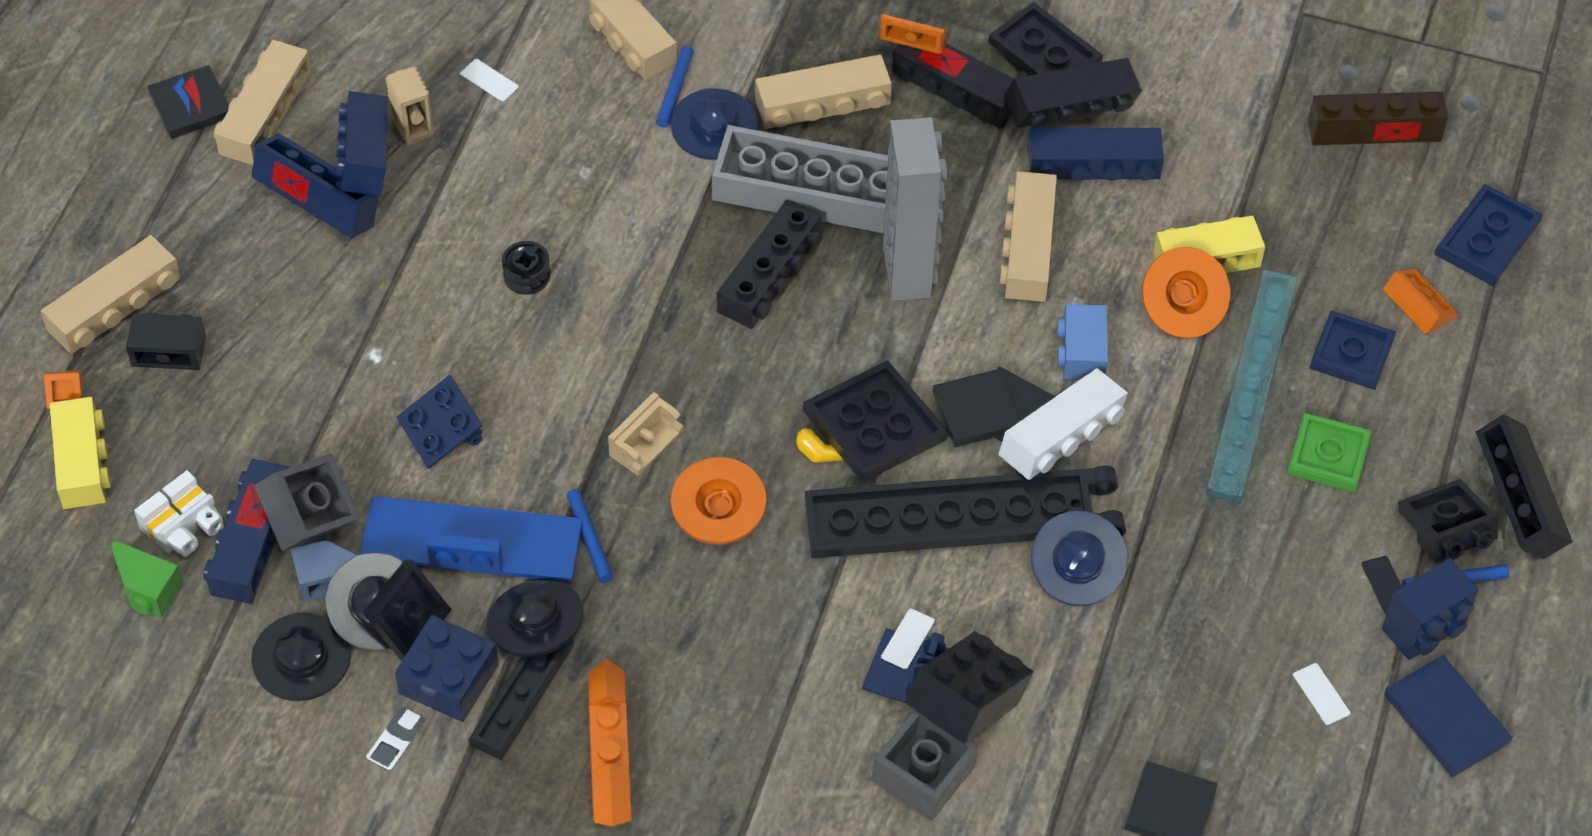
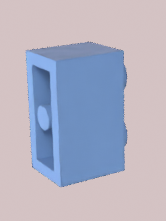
M1066 304L1064 317H1058L1057 338H1063V345H1058L1057 366H1063V380H1080L1096 368L1106 375L1108 363L1107 306Z

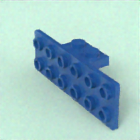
M374 496L371 499L359 555L382 553L396 557L401 561L405 559L413 560L417 566L571 582L573 580L580 541L582 519Z

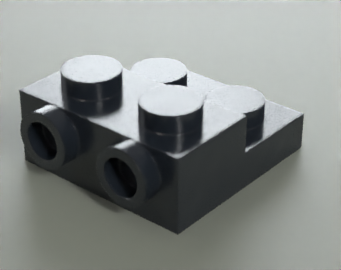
M1461 479L1398 501L1399 513L1417 531V543L1435 562L1444 558L1455 560L1465 550L1477 546L1480 549H1485L1492 545L1495 539H1498V516Z

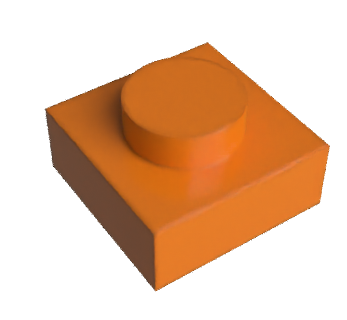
M81 370L46 372L44 374L47 409H50V403L83 398Z

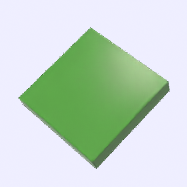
M1304 412L1287 474L1355 493L1372 431Z

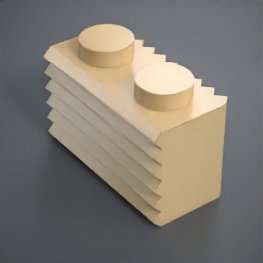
M410 67L387 75L385 79L387 80L386 87L388 89L391 117L404 143L408 145L432 137L434 126L430 94L427 91V86L422 81V77H420V72L417 71L416 67Z

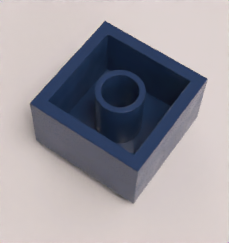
M1450 558L1393 593L1382 630L1408 660L1419 654L1423 656L1428 655L1439 645L1440 641L1448 636L1453 639L1467 628L1468 624L1466 622L1469 614L1474 609L1473 603L1478 593V588Z
M431 615L395 671L399 694L464 722L499 665L496 643Z

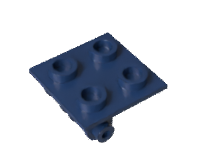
M448 375L396 417L428 469L462 442L475 446L482 440V430L480 428L483 425L451 375Z
M885 628L862 690L905 703L919 669L949 649L946 647L943 635L932 633L930 637L923 640L908 668L903 669L881 658L896 632Z

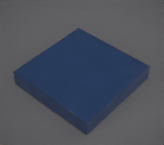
M1330 311L1309 369L1375 390L1396 331Z

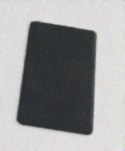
M1382 556L1363 561L1361 564L1386 615L1393 593L1402 586L1389 558Z

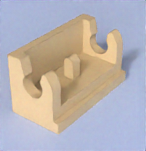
M653 392L608 436L609 456L637 476H640L684 432V426L676 420L680 413Z

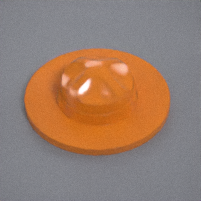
M1193 247L1174 248L1159 255L1148 267L1142 282L1143 305L1150 320L1166 334L1178 338L1199 337L1212 331L1224 318L1230 302L1229 280L1221 264L1207 252Z
M726 457L707 458L690 465L679 475L671 492V510L678 526L690 537L708 544H728L746 537L759 525L766 510V491L760 477L748 465Z

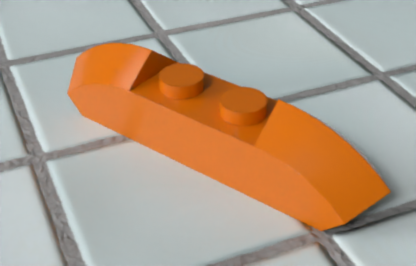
M605 658L588 673L594 823L616 826L632 821L625 671Z

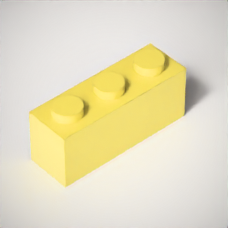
M1252 215L1241 218L1232 217L1228 220L1213 223L1204 222L1179 229L1170 228L1157 232L1153 254L1156 259L1162 253L1174 248L1193 247L1213 256L1221 264L1225 273L1261 267L1265 245Z
M92 397L50 403L56 485L63 509L106 503L105 489L111 488L108 467L103 468L102 460L108 459L105 438L100 439L99 431L105 430L102 409H95Z

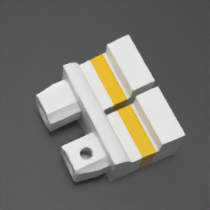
M188 470L162 489L163 494L160 491L134 510L139 529L167 554L174 550L183 557H187L198 546L197 538L193 535L198 530L202 529L209 536H214L220 529L224 528L223 519L216 509L213 496L206 494L197 485L196 479Z

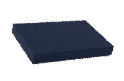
M1484 184L1436 247L1434 255L1494 286L1540 224L1543 214Z
M1444 655L1387 687L1384 692L1386 698L1452 778L1507 746L1513 738Z

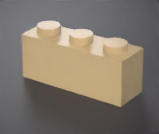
M590 0L591 14L589 19L596 31H601L607 37L614 51H619L625 57L629 68L633 72L637 71L646 81L676 65L677 42L638 0Z

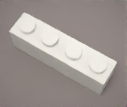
M1096 368L1007 430L998 455L1028 480L1040 472L1046 473L1058 459L1073 454L1079 444L1086 439L1089 441L1093 440L1103 427L1109 423L1113 425L1118 422L1125 412L1123 405L1128 392Z

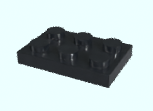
M1034 1L989 34L988 43L1028 75L1100 63L1103 59V54Z

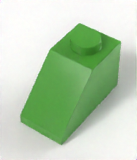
M114 540L111 548L130 606L140 614L148 615L150 613L162 618L183 585L178 565Z

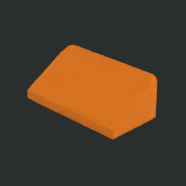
M885 14L881 16L880 39L938 54L943 53L948 40V34L945 29Z
M1416 269L1395 271L1383 288L1384 292L1425 334L1436 330L1458 315L1457 311Z

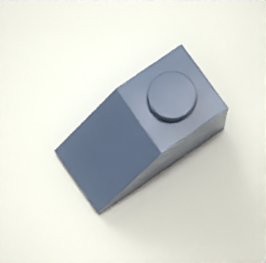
M327 540L307 542L300 547L290 549L303 602L326 598L327 589L334 574L343 564L358 555Z

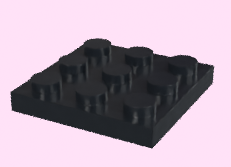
M888 360L803 403V412L862 483L946 441L949 433Z

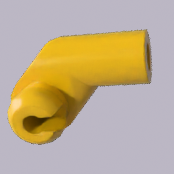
M805 428L798 432L796 439L797 447L811 462L844 461L832 445H825L813 430Z

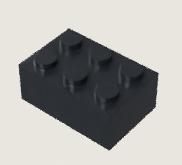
M974 631L919 669L905 703L965 744L1019 704L1034 671L1024 665L1018 657L1009 655L993 644L990 638Z

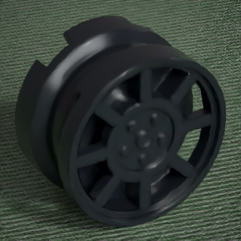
M520 241L510 245L503 253V277L506 286L510 290L518 294L530 295L540 292L548 285L551 277L550 260L547 250L542 245L533 241ZM540 283V285L537 287L532 288L531 286Z

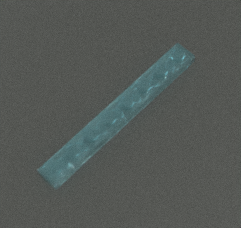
M1263 270L1206 496L1241 504L1297 277Z

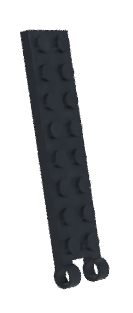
M1103 465L1089 469L1040 472L1030 480L1022 474L807 490L804 493L811 558L1034 541L1040 529L1055 516L1069 511L1092 512L1089 491L1101 496L1115 492L1118 489L1116 470L1111 466ZM1078 503L1080 507L1074 508L1071 505ZM1108 510L1102 513H1095L1111 522L1120 532L1121 536L1125 535L1126 526L1122 512Z

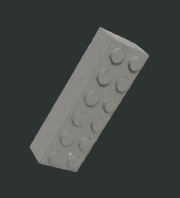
M932 117L890 120L883 253L891 301L931 298L932 284L938 283L936 264H939L938 243H941L940 223L943 222L941 201H945L943 180L947 178L945 159H939L938 152H942V138L940 131H934Z
M728 125L712 174V200L775 213L784 201L788 200L820 215L822 222L883 233L888 155Z

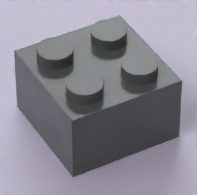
M332 453L275 472L254 485L282 551L335 533L360 519Z
M914 709L875 757L871 780L933 821L975 768L979 746L970 740L963 744Z

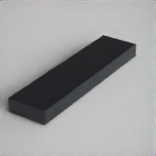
M573 639L560 649L549 654L520 658L468 739L470 746L502 761L573 649Z

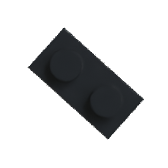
M133 313L126 344L131 367L200 370L206 340L202 317L188 314L176 316L159 315L157 313Z

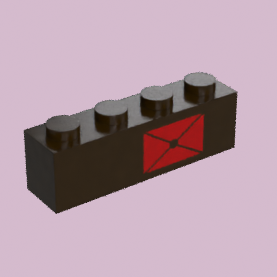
M1443 92L1313 95L1308 124L1312 145L1441 142L1448 120V112Z

